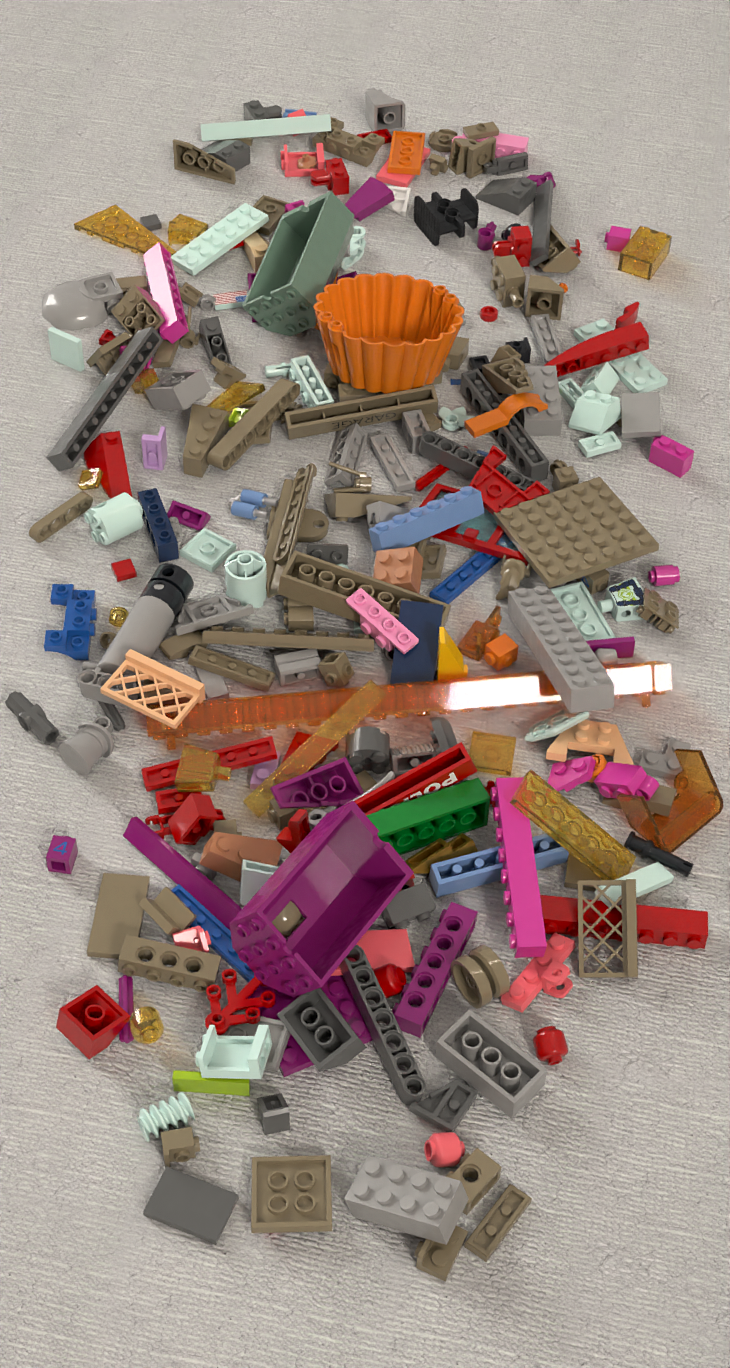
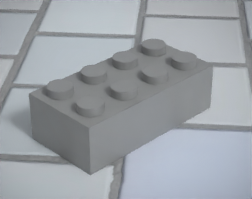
M525 366L534 389L526 393L538 394L540 399L547 403L548 409L538 412L535 407L521 409V424L529 436H560L563 417L556 366Z
M470 1009L436 1041L435 1057L510 1118H513L545 1085L547 1070Z
M367 1155L345 1197L346 1204L355 1218L447 1245L469 1200L463 1184L459 1180Z

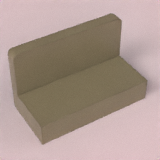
M164 887L154 900L144 897L139 903L144 911L170 936L173 933L186 930L196 919V915L168 887Z

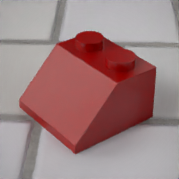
M96 985L59 1009L56 1028L88 1059H91L111 1044L130 1020V1015Z

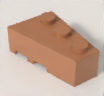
M215 832L205 844L199 864L241 882L243 859L277 866L283 846L276 840Z

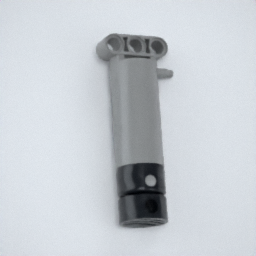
M170 563L158 566L98 664L92 662L82 663V668L87 669L78 674V682L83 697L130 708L102 694L100 688L126 660L125 654L130 649L152 659L193 590V579L186 570ZM126 669L122 675L123 677H128L136 674ZM138 682L125 683L126 689L135 688ZM122 684L113 685L110 690H123ZM139 694L128 695V698L138 700Z

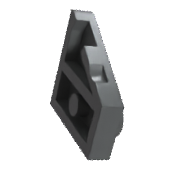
M455 1079L446 1084L444 1088L429 1093V1097L418 1103L416 1101L411 1103L409 1111L445 1132H454L477 1098L478 1091Z

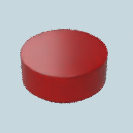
M485 306L480 310V318L485 322H493L498 318V310L493 306Z

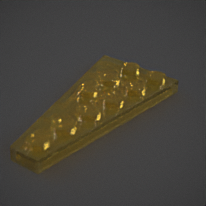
M116 204L74 223L75 230H85L90 236H100L103 241L123 249L128 247L131 249V252L136 254L138 252L145 254L158 242L170 252L171 256L176 253L174 249Z

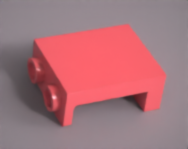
M316 143V152H287V144H284V151H281V170H285V177L311 176V171L325 169L323 143ZM303 154H308L311 157L314 156L317 159V165L314 168L299 169L297 166L298 159L302 158Z

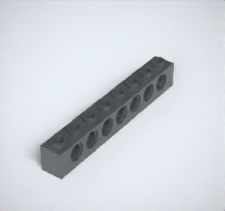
M479 369L461 373L460 391L478 415L498 408L503 402ZM515 416L510 419L508 425L491 431L524 476L535 481L547 479L549 460Z

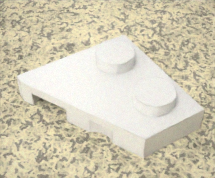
M387 186L393 191L395 200L384 207L406 217L411 188Z

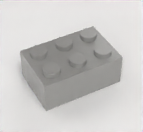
M202 370L174 371L145 389L154 410L162 409L163 411L172 409V411L177 409L186 410L192 406V402L202 400L206 397V393L211 391Z

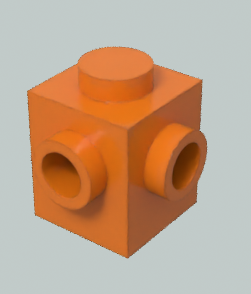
M504 633L485 644L484 659L488 665L499 671L504 667H509L517 660L519 646Z

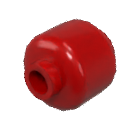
M389 963L373 970L386 999L402 992L406 984V976L402 968Z
M548 1026L537 1030V1035L533 1037V1044L538 1060L547 1062L548 1065L561 1063L562 1057L568 1054V1046L563 1031L556 1029V1026Z

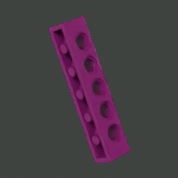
M454 902L450 903L447 910L443 909L439 918L440 925L438 928L434 927L430 935V945L424 946L420 956L422 960L419 965L415 964L411 973L412 980L410 984L406 983L402 990L401 997L403 998L401 1002H396L392 1012L401 1031L421 1038L452 975L451 963L462 955L476 926L477 911Z

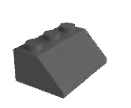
M321 988L302 994L277 1014L319 1072L347 1064L367 1048Z

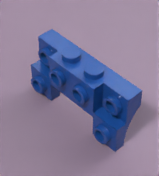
M52 584L51 605L66 606L63 630H46L44 650L65 654L74 660H89L91 637L95 636L96 632L93 621H97L95 590H74L73 584Z

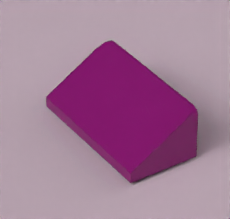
M174 500L167 512L168 518L176 517L179 520V524L197 531H201L211 518L207 512Z

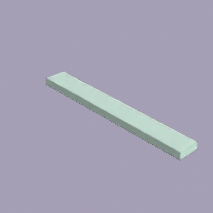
M330 114L201 124L202 142L332 132Z

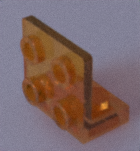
M496 606L484 623L478 620L473 623L457 646L462 655L478 662L485 654V644L500 636L498 628L502 620L500 615L501 607Z

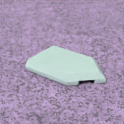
M563 708L531 725L529 733L524 737L525 741L534 742L556 736L588 719L589 712L570 713L567 708Z

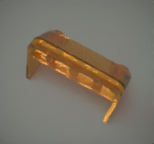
M674 750L682 771L674 779V788L677 789V795L674 798L669 817L657 813L652 815L644 796L619 794L617 796L630 827L647 841L652 840L655 846L669 853L674 852L719 815L723 809L722 796L702 750Z

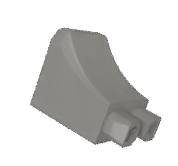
M367 89L365 91V118L372 131L388 129L389 132L404 129L405 103L386 95L380 89Z

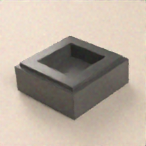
M157 214L140 217V222L145 232L162 228Z

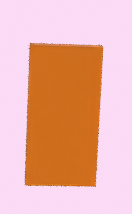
M393 131L387 173L420 175L425 133Z

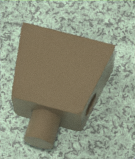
M454 138L448 168L456 175L466 172L468 148L478 142L475 139Z
M456 337L442 372H447L449 369L458 370L468 355L469 338Z

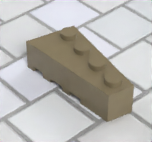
M192 403L183 452L184 474L200 478L204 476L209 466L207 462L208 453L229 430L228 411Z

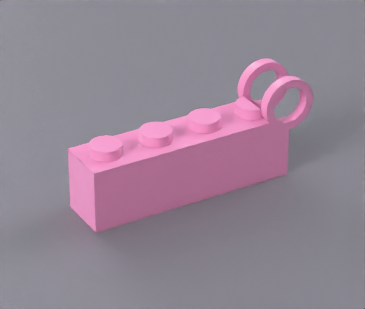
M463 133L462 136H456L454 138H466V136ZM503 133L493 136L496 138L495 158L528 151L529 137ZM487 138L477 139L476 141L479 143Z

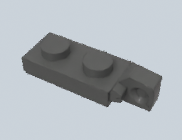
M523 152L493 159L492 162L483 164V171L486 174L492 173L493 175L502 176L527 170L528 154Z

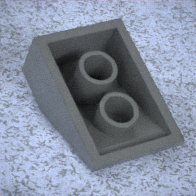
M240 140L215 141L201 149L235 168V172L251 163L250 146Z
M524 177L492 180L476 195L475 199L519 216L535 200L537 182Z

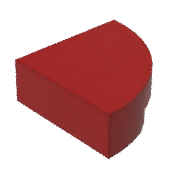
M106 329L99 339V345H105L116 338L112 331Z

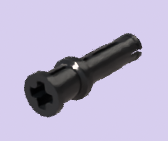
M631 831L624 844V850L627 851L629 849L641 855L642 859L649 858L686 877L689 876L694 866L693 863L655 846L652 840L647 841L636 836L635 832Z

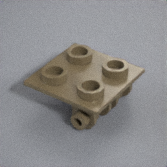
M645 587L643 606L639 605L636 610L639 613L638 616L646 621L649 619L648 622L650 624L655 620V627L664 633L671 634L675 628H679L678 607L673 602H667L661 598L658 592L650 591Z

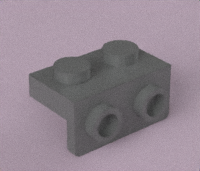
M307 544V555L333 564L348 565L349 547L347 544Z

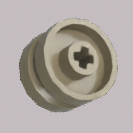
M479 945L472 949L468 955H462L451 963V973L458 990L464 999L476 1009L484 1007L491 1002L492 997L499 998L510 989V980L503 963L497 954L486 945Z

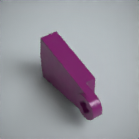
M371 176L344 205L354 214V219L360 222L394 201L395 198L390 188Z

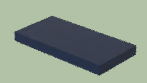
M401 600L398 621L419 639V643L406 654H403L395 647L390 685L433 690L439 627H441L444 605Z

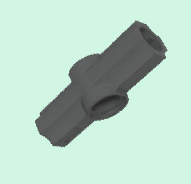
M14 691L9 694L8 699L5 701L6 706L18 718L22 728L27 732L31 731L43 744L50 745L55 742L59 736V730L47 719L43 709L38 704L33 705L21 692Z

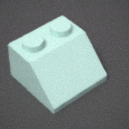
M593 390L586 391L576 401L569 421V428L601 435L621 418L620 398Z

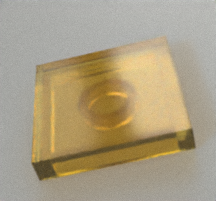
M473 731L469 756L477 771L511 776L517 737Z

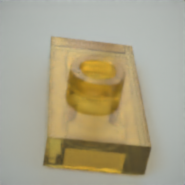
M183 214L177 215L170 222L172 228L195 237L208 230V224Z

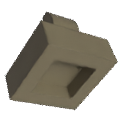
M433 153L430 155L431 174L437 176L439 172L446 173L448 170L447 159Z

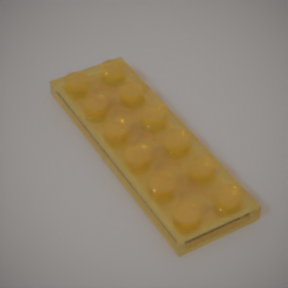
M532 769L525 774L510 801L515 808L602 880H616L629 874L636 859L634 854Z

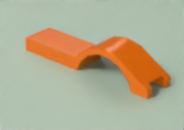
M526 392L512 394L498 408L464 421V427L476 438L508 425L514 414L525 407H535L538 412L548 409V405L540 399L538 394Z

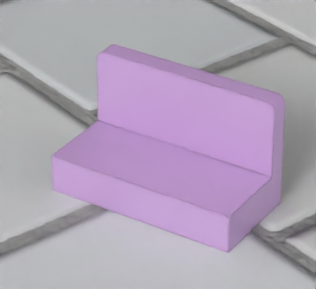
M161 426L158 436L142 435L141 442L145 469H164L168 452L166 427Z

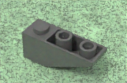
M218 316L201 319L199 332L210 361H212L213 357H216L232 365Z

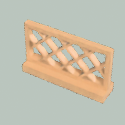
M132 649L125 654L126 660L100 688L102 694L173 729L178 727L197 703L201 704L205 699V686L203 683ZM128 669L135 672L136 675L123 677L122 674ZM149 679L154 684L141 686L140 680ZM138 682L139 687L130 689L125 687V683ZM122 684L123 690H110L113 685ZM168 688L173 693L160 695L159 689ZM156 690L157 696L144 698L143 692ZM140 693L142 699L131 700L128 698V695ZM187 697L191 700L188 703L179 704L177 698ZM175 700L176 705L163 707L162 701ZM159 702L160 708L151 710L146 706V704ZM178 711V716L174 720L165 716V713Z

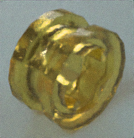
M113 607L110 610V624L121 627L129 612L123 607Z

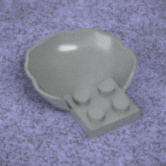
M113 272L81 280L66 281L44 295L42 316L58 329L74 331L96 327L107 319L104 303L111 299H122L123 291Z

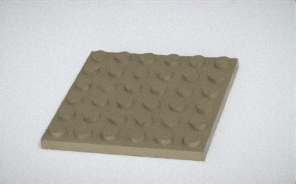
M601 477L521 502L511 508H503L497 513L493 512L495 521L548 588L659 550V543Z

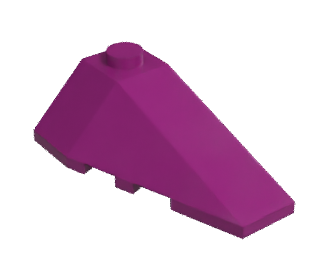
M346 757L270 788L280 809L343 806L364 793Z

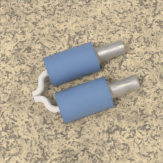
M244 489L241 495L229 500L231 502L232 515L255 520L257 517L268 519L269 512L261 511L259 507L265 508L266 505L277 507L278 500L268 498L266 493Z

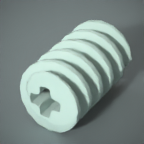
M183 1092L178 1093V1101L173 1096H170L168 1098V1105L163 1100L159 1101V1109L154 1104L149 1106V1113L144 1108L140 1109L137 1119L145 1140L149 1142V1133L152 1132L158 1138L160 1128L163 1131H169V1125L171 1124L175 1129H179V1120L187 1126L188 1117L191 1116L195 1121V1116L188 1098Z

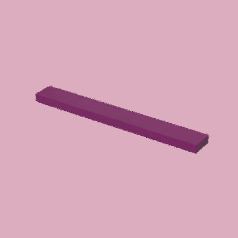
M137 816L132 817L123 837L177 885L180 884L230 930L229 923L242 908Z

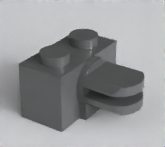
M259 100L243 103L244 121L282 118V108L278 105L263 107Z

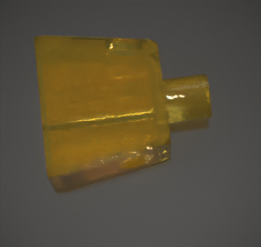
M184 743L175 778L178 792H212L215 790L217 780H230L231 768L221 766L219 754Z

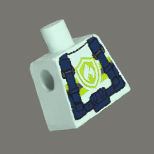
M636 577L609 586L606 590L605 600L598 601L597 606L601 613L610 611L617 622L643 620V618L638 616L639 613L636 610L639 605L643 606L644 591Z

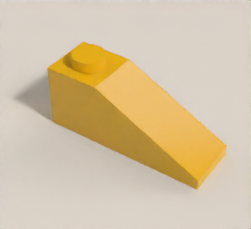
M439 627L436 667L437 686H463V678L468 676V666L463 664V655L446 629Z

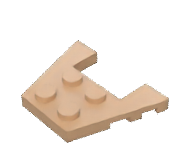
M586 719L560 733L546 752V759L566 762L567 749L614 756V763L634 765L617 725L608 722H595Z

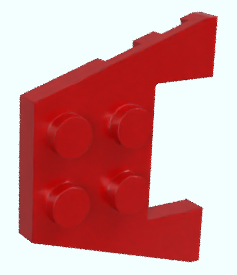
M495 445L491 447L482 466L469 484L472 488L481 491L483 506L494 516L493 512L497 513L503 508H511L521 502L550 493V490L539 481L534 482L525 491H522L495 468L506 460L507 455Z

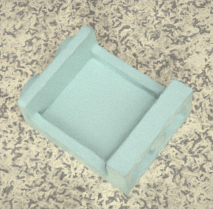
M209 1025L207 1033L202 1037L201 1050L196 1053V1066L200 1067L202 1078L262 1079L272 1047L269 1025H258L255 1036L217 1035L215 1025Z

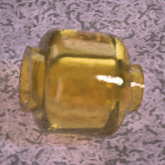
M146 1006L136 1009L131 1014L129 1026L137 1042L151 1044L162 1036L164 1025L157 1009Z

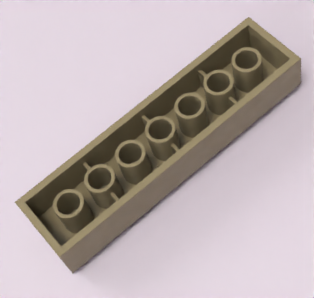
M296 550L293 552L280 576L277 594L360 623V615L346 603V599L360 588L397 620H399L401 600L444 605L441 627L444 628L451 609L449 604Z

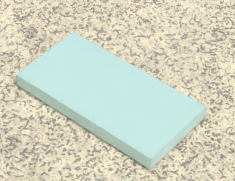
M583 581L550 589L585 641L616 638Z

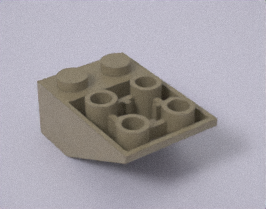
M136 285L131 287L111 311L133 337L139 330L153 327L157 330L165 321L155 300L146 290Z

